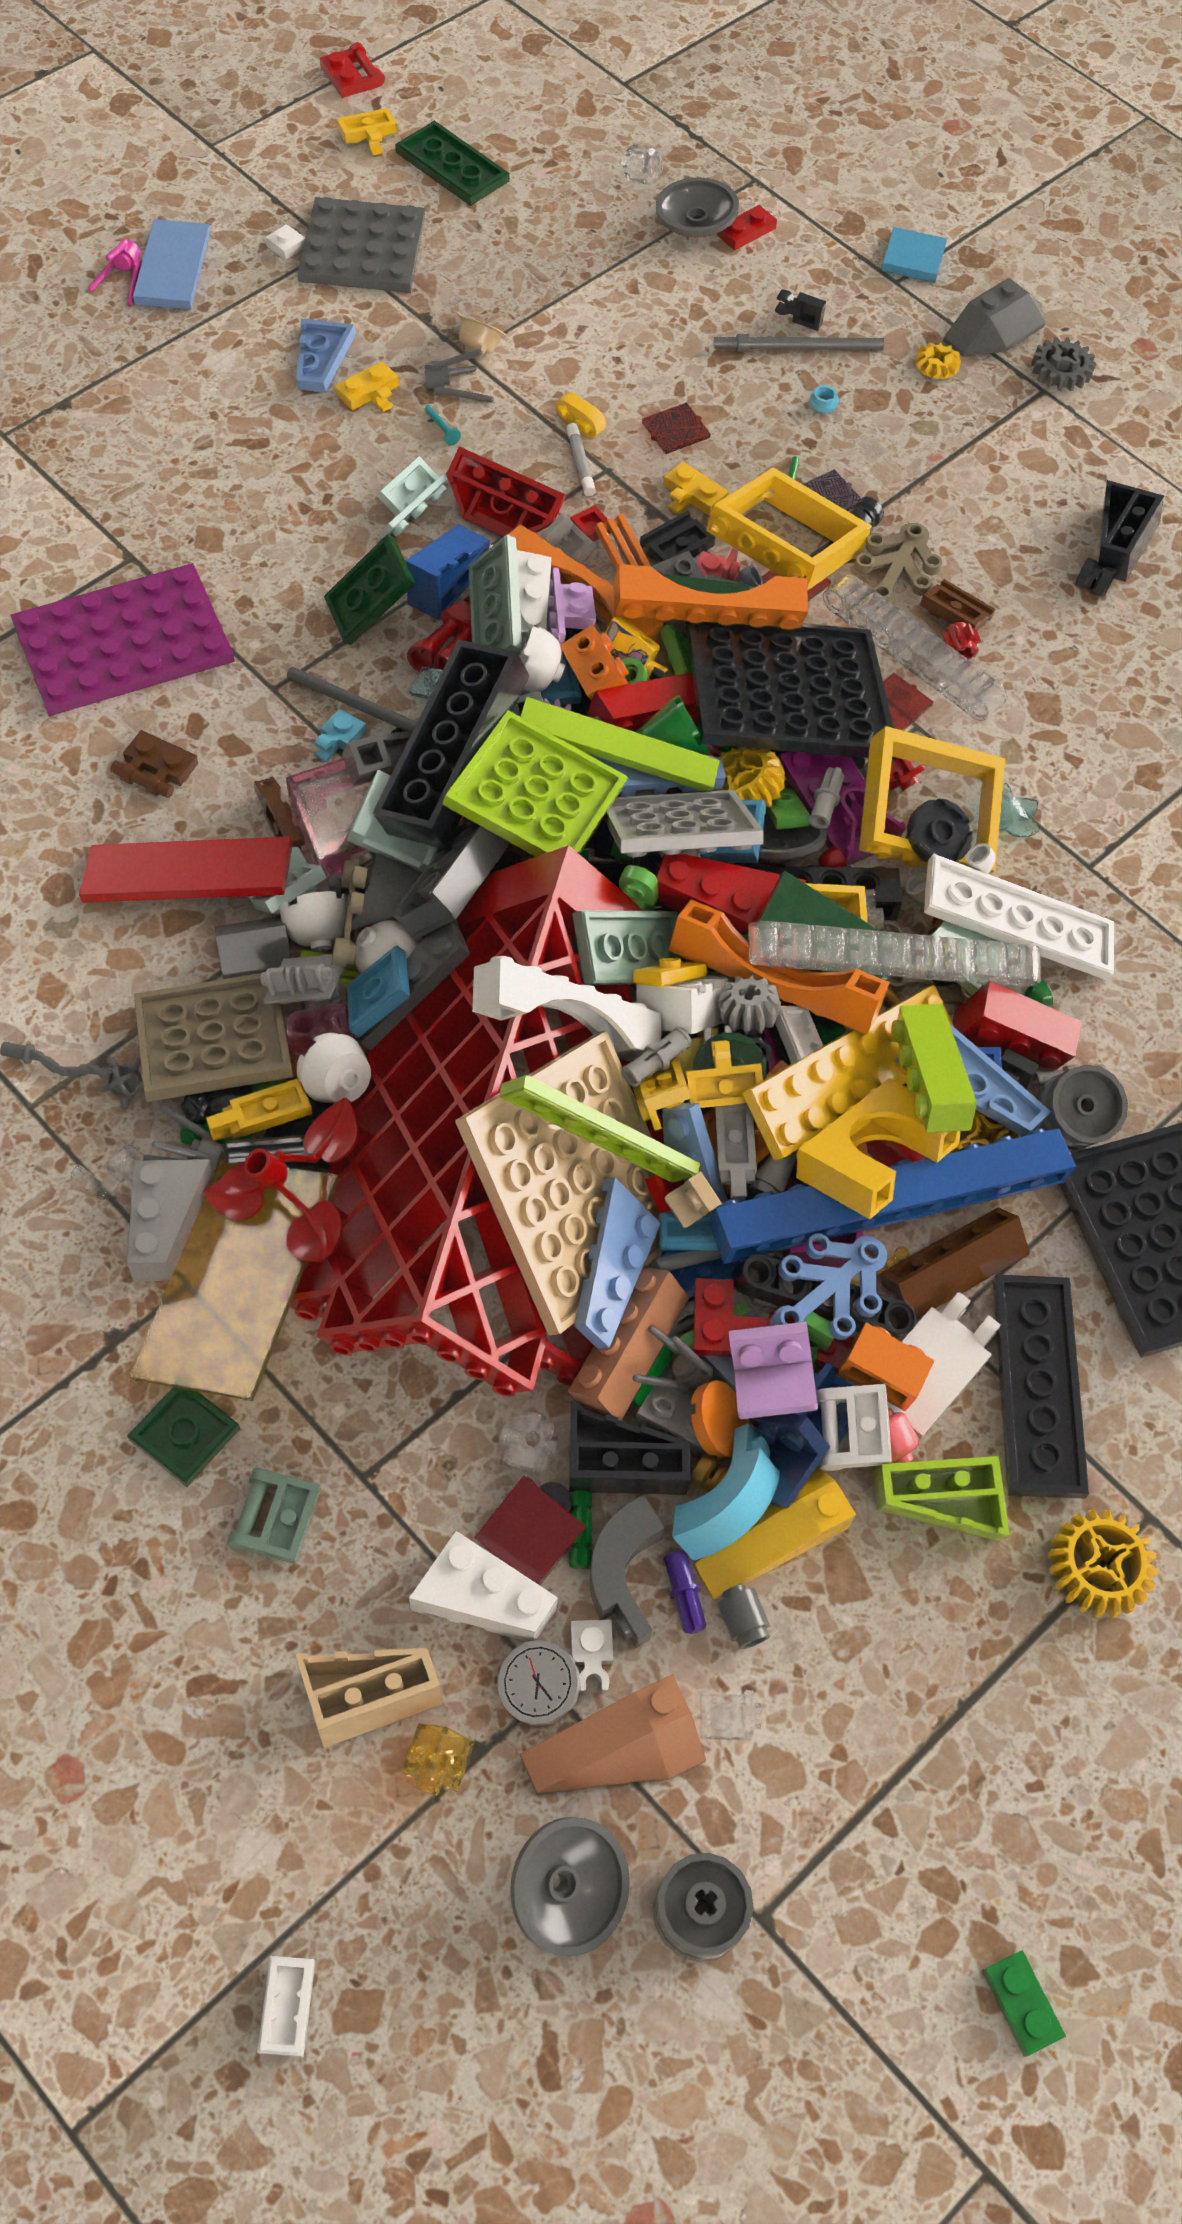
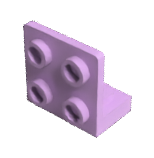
M807 1322L729 1331L735 1373L737 1410L740 1419L800 1413L818 1409Z

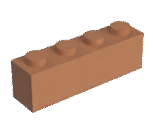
M643 1266L610 1347L598 1349L594 1345L568 1390L577 1403L583 1405L584 1409L605 1416L610 1414L619 1417V1421L622 1420L642 1384L634 1382L632 1379L633 1375H646L664 1345L648 1331L649 1326L653 1325L669 1336L689 1300V1296L670 1271Z

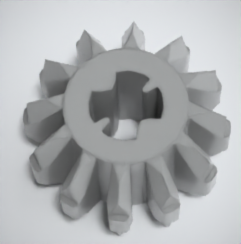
M751 975L749 979L744 980L737 976L734 983H725L723 992H720V997L718 998V1008L720 1009L722 1024L729 1025L732 1032L740 1029L744 1030L746 1036L753 1030L762 1034L765 1027L772 1028L776 1018H778V1013H780L781 1002L779 1001L776 986L769 985L767 978L755 980L753 975Z

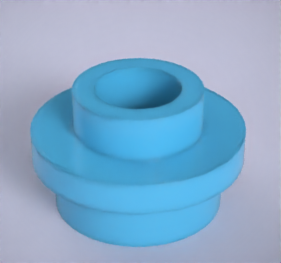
M821 385L812 392L809 403L814 410L820 413H829L838 407L839 398L833 387Z

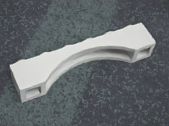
M506 956L492 957L490 962L474 967L472 1012L502 1021L529 1013L537 1006L558 1009L574 1017L586 1026L593 1035L607 1030L618 1058L630 1062L642 1055L647 1045L658 1043L661 1040V1013L647 1009V1006L643 1003L623 1001L621 996L617 994L597 992L594 986L571 983L569 978L565 976H551L542 973V969L539 967L522 966L514 963L512 958Z

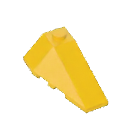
M817 1466L788 1508L785 1509L769 1504L760 1519L742 1537L728 1547L698 1559L694 1564V1568L712 1600L715 1601L723 1596L722 1593L725 1590L736 1585L746 1584L849 1529L856 1513L836 1480Z

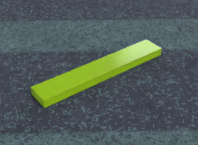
M526 697L520 717L587 754L703 792H711L714 787L720 763L718 759Z
M528 1075L501 1084L499 1096L502 1099L672 1183L691 1178L699 1173V1162Z

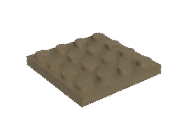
M261 973L134 994L143 1085L147 1102L293 1077L280 1003L264 1004L263 1000L269 988L262 985Z

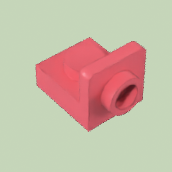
M733 548L727 559L702 551L696 562L704 577L708 573L732 581H736L741 567V563L737 562L738 550Z

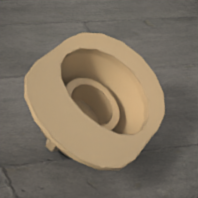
M454 311L455 314L461 317L459 341L465 345L466 352L481 349L483 351L482 355L484 353L490 354L495 350L500 339L507 336L504 332L491 325Z

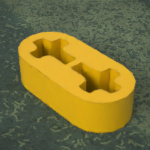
M567 392L555 402V409L559 417L567 424L576 423L579 432L586 437L594 438L606 428V420L603 414L575 393Z

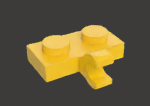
M389 108L337 118L338 130L345 143H359L362 140H367L372 156L383 154V149L380 145L383 137L397 133V122Z
M381 361L334 385L335 395L352 411L372 401L381 412H385L393 408V404L388 401L387 397L392 395L391 390L400 386L399 376Z
M682 462L664 476L663 486L672 491L670 497L674 499V502L668 506V509L677 515L689 504H692L710 516L714 504L729 495V491L685 462Z
M729 1041L711 1042L715 1068L685 1071L686 1084L691 1095L688 1103H699L700 1108L747 1103L742 1093L763 1081L761 1064L731 1066Z

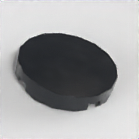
M940 798L928 800L919 805L911 813L907 824L908 840L913 851L927 863L933 854L954 862L961 860L970 850L973 841V831L970 832L968 825L970 820L960 806L952 801Z

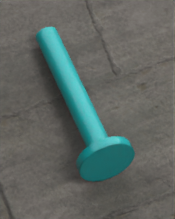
M426 405L424 410L445 433L444 441L448 445H455L461 438V432L457 428L450 429L430 405Z

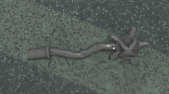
M3 1042L0 1048L2 1056L21 1059L25 1064H30L33 1060L39 1061L48 1070L58 1073L60 1076L97 1074L107 1080V1083L99 1086V1090L101 1092L111 1090L113 1094L120 1097L121 1108L123 1109L128 1108L129 1097L134 1096L140 1088L144 1089L141 1073L138 1071L141 1065V1058L139 1057L131 1065H119L113 1057L107 1059V1062L112 1070L101 1068L99 1065L94 1064L62 1067L51 1057L35 1050L34 1045L31 1043L24 1046Z

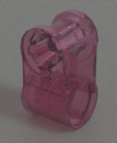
M333 1004L323 1008L293 1012L287 1020L286 1038L289 1053L296 1057H300V1055L305 1057L309 1048L316 1043L313 1039L325 1033L344 1034L358 1041V1037L349 1030L348 1007L342 1004Z

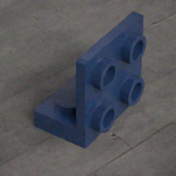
M790 1413L748 1418L755 1427L754 1431L759 1437L762 1436L766 1440L770 1450L769 1459L780 1471L777 1489L770 1504L786 1509L797 1497L830 1446L805 1416Z

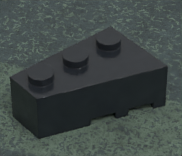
M1107 480L1102 512L1098 565L1117 569L1114 579L1126 582L1160 524L1164 495Z

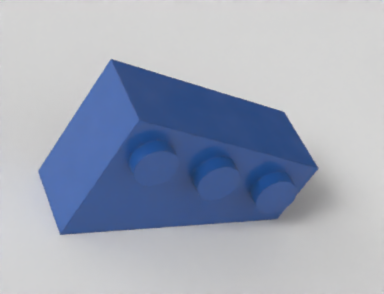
M458 524L405 560L416 583L407 591L408 605L440 620L442 611L452 605L469 586V565L489 549L490 540Z

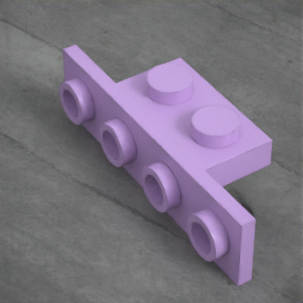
M553 567L552 580L550 579L548 631L554 635L560 645L565 642V628L586 629L592 624L595 627L596 615L592 586H586L579 582L561 584L559 568Z

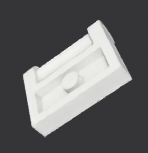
M885 1384L824 1388L816 1391L817 1404L821 1405L822 1435L830 1446L820 1461V1468L822 1470L836 1471L843 1468L880 1466L881 1464L892 1463L887 1388ZM847 1402L850 1452L839 1453L836 1405Z

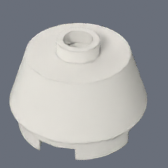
M325 1033L315 1037L313 1040L316 1043L309 1048L305 1057L300 1055L297 1063L298 1080L302 1083L305 1092L312 1099L323 1103H336L345 1097L352 1102L359 1098L368 1087L371 1078L370 1065L359 1043L348 1035Z

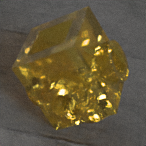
M418 1723L412 1743L407 1750V1757L401 1773L416 1780L414 1787L425 1793L439 1795L440 1789L458 1792L474 1742L446 1726Z

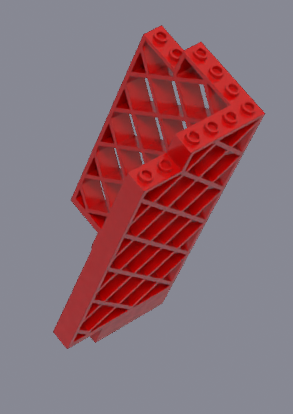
M569 845L487 875L456 918L470 955L369 1051L367 1061L371 1069L370 1082L364 1093L352 1101L359 1126L358 1141L347 1157L339 1162L330 1163L317 1201L326 1200L335 1205L340 1211L343 1219V1233L340 1243L333 1254L327 1260L322 1261V1263L303 1262L297 1259L282 1302L294 1309L296 1316L308 1321H316L317 1318H322L316 1337L328 1343L330 1350L337 1354L350 1356L354 1352H377L378 1349L389 1347L401 1349L405 1345L411 1344L427 1345L437 1352L436 1355L440 1359L456 1363L465 1369L466 1375L492 1385V1390L495 1393L512 1397L515 1396V1393L533 1391L539 1368L548 1370L556 1375L560 1383L571 1386L594 1347L574 1327L575 1323L562 1332L568 1354L547 1341L546 1328L455 1122L456 1119L500 1093L502 1083L517 1078L510 1053L523 1049L531 1074L558 1057L553 1038L565 1034L570 1050L593 1035L586 1026L574 1017L558 1009L562 1026L550 1030L543 1006H537L529 1013L502 1021L472 1012L475 966L490 962L492 957L506 956L512 958L516 964L536 966L548 975L565 976L569 978V982L583 985L576 961L580 960L579 953H573L568 937L570 935L577 941L572 913L581 910L643 911L639 908V905ZM629 984L636 990V984ZM628 985L595 986L597 992L617 994L621 996L623 1001L637 1003V1000L632 1001ZM619 1058L622 1067L631 1063ZM472 1215L475 1217L490 1268L473 1275L458 1227V1221ZM447 1219V1221L445 1222V1224H444V1225L431 1237V1239L418 1251L419 1247H420V1246L433 1234V1232ZM400 1269L401 1271L388 1283V1285L373 1300V1297L376 1295V1293ZM493 1282L496 1284L510 1329V1333L496 1340L493 1338L478 1289ZM448 1304L457 1334L429 1317L430 1312ZM419 1307L418 1314L411 1315ZM511 1351L507 1366L498 1361L499 1356Z

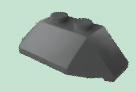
M1007 278L969 301L944 336L943 342L948 346L952 345V349L959 352L962 357L972 356V353L990 354L1005 352L1045 326L1046 322L1042 304L1012 279Z

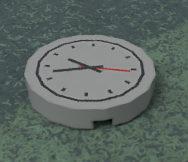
M545 1640L528 1641L513 1649L502 1662L497 1678L498 1695L505 1709L520 1722L533 1726L551 1725L559 1721L576 1704L581 1688L579 1669L571 1655L558 1644Z

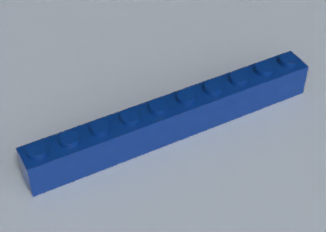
M1059 1128L1049 1131L1036 1129L1023 1137L1015 1139L1005 1136L989 1145L980 1147L978 1144L967 1145L958 1152L947 1154L938 1163L927 1157L924 1160L915 1162L906 1159L895 1163L889 1167L896 1171L893 1200L871 1219L864 1217L814 1187L809 1186L807 1183H802L782 1193L774 1194V1192L768 1191L743 1202L738 1200L723 1202L715 1209L709 1225L723 1264L747 1259L756 1254L765 1255L803 1246L816 1233L824 1234L828 1239L1062 1184L1065 1183L1074 1171L1076 1165Z

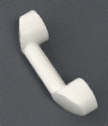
M980 843L972 847L966 855V861L969 864L967 867L988 874L995 862V853L992 848L986 843ZM926 873L915 874L906 883V892L916 902L925 903Z

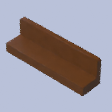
M997 1207L879 1273V1276L885 1288L898 1294L901 1301L910 1304L915 1311L916 1319L925 1315L931 1307L934 1309L953 1299L958 1292L963 1293L1025 1258L1029 1255L1030 1251L1019 1216Z

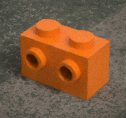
M593 624L560 645L582 688L591 701L596 690L628 684L624 676L628 675L629 671L621 658L617 657L614 659L610 652L615 649L612 641L606 632L599 634Z
M866 1322L855 1336L837 1374L858 1386L885 1384L887 1388V1401L906 1411L917 1399L935 1360L926 1356L920 1348L906 1345L895 1339L884 1328L872 1326Z

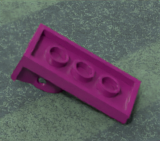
M794 751L780 754L779 759L785 771L784 775L810 816L815 804V791L820 788L826 769L829 767H839L842 770L844 779L839 791L840 802L834 807L830 824L826 828V845L828 848L832 846L837 847L843 853L847 866L874 855L859 850L866 781L852 758ZM886 813L884 833L901 837L906 829L904 821L900 823Z

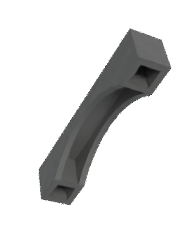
M540 690L521 695L513 713L521 716L526 697L543 702ZM413 730L397 733H380L348 742L342 755L353 786L370 782L377 770L391 775Z

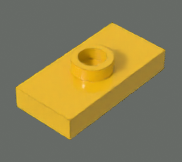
M679 958L659 959V965L633 970V983L664 987L702 979L707 976V964L684 962Z

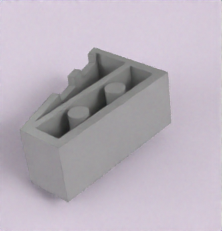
M209 1159L134 1161L127 1265L134 1282L172 1281L188 1244L189 1233L195 1219H198L201 1213V1205L205 1198L203 1190L211 1186L215 1179Z

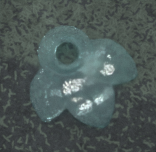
M1007 783L1003 784L999 831H1006L1010 835L1020 838L1037 834L1040 831V827L1031 819L1037 810L1038 801L1030 798L1013 797Z

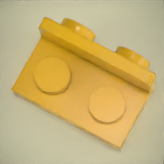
M677 1056L670 1061L667 1069L661 1072L656 1071L640 1083L638 1087H633L643 1121L651 1119L655 1131L662 1129L657 1110L678 1107L685 1100L691 1098Z

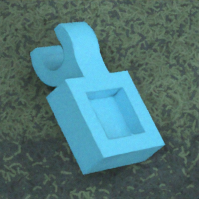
M339 709L320 728L321 735L314 742V745L320 749L315 753V757L324 762L329 761L338 748L344 750L348 742L358 740L366 733V723Z

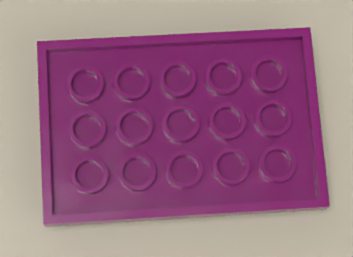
M194 563L10 614L48 716L235 662L233 651Z

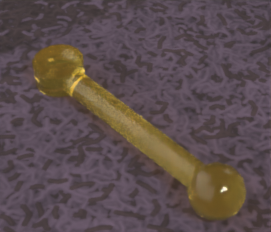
M903 1246L897 1247L894 1256L889 1258L884 1267L876 1272V1277L896 1262H901L908 1258L909 1250ZM853 1280L850 1284L860 1287V1280Z

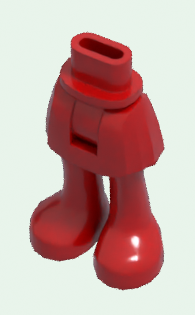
M467 596L464 600L457 601L443 610L441 614L443 624L427 638L419 640L409 648L407 659L415 670L427 673L434 665L436 675L439 678L457 641L472 642L470 596ZM451 636L455 637L446 648L439 651Z

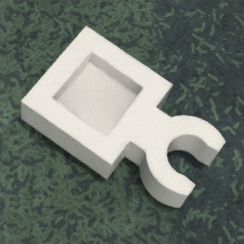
M612 1620L571 1621V1656L576 1666L584 1665V1670L580 1673L581 1688L579 1693L580 1695L586 1693V1681L594 1677L601 1682V1693L606 1694L609 1687V1676L602 1669V1665L613 1664Z

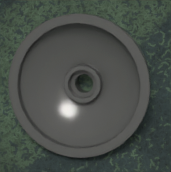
M695 177L676 181L665 187L656 200V214L659 221L672 232L686 237H707L717 234L734 222L739 211V200L736 193L728 185L710 178Z
M765 811L763 844H760L758 862L775 866L794 863L809 857L824 846L827 840L826 828H815L811 824L807 827L778 830Z
M563 1817L539 1828L521 1849L513 1868L510 1886L513 1913L517 1924L527 1939L543 1951L567 1957L588 1953L605 1942L621 1921L628 1901L630 1877L625 1854L619 1842L609 1830L589 1819ZM557 1875H559L560 1884L556 1889H554V1879Z

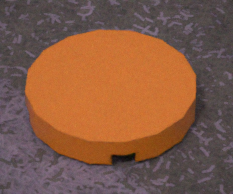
M714 1380L697 1387L691 1400V1405L696 1404V1413L691 1414V1423L696 1439L703 1450L710 1456L717 1455L720 1460L732 1458L735 1428L747 1424L746 1419H740L738 1416L737 1398L734 1389L723 1381Z

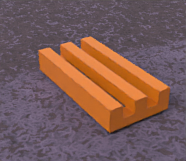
M623 513L615 519L610 518L605 523L600 522L596 524L594 529L616 571L619 564L624 563L607 530L611 531L618 544V549L628 565H637L638 563L639 566H651Z

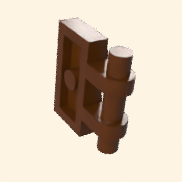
M140 730L123 752L127 763L124 764L115 760L111 765L110 771L120 776L121 781L128 784L136 783L144 787L147 793L154 796L160 794L170 798L174 792V786L169 785V781L182 786L198 765L197 755ZM146 770L152 773V775L150 776L146 773H143V771Z

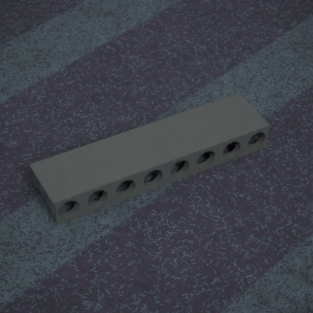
M463 817L447 849H439L391 914L412 935L411 937L414 940L456 920L511 842ZM410 904L416 907V909L406 913V909Z

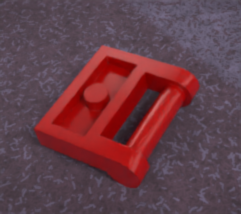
M359 42L353 43L347 50L332 52L330 55L320 57L321 69L342 98L381 87L385 82L384 74L380 69L374 67L366 55V49ZM359 62L367 76L362 77L353 63Z

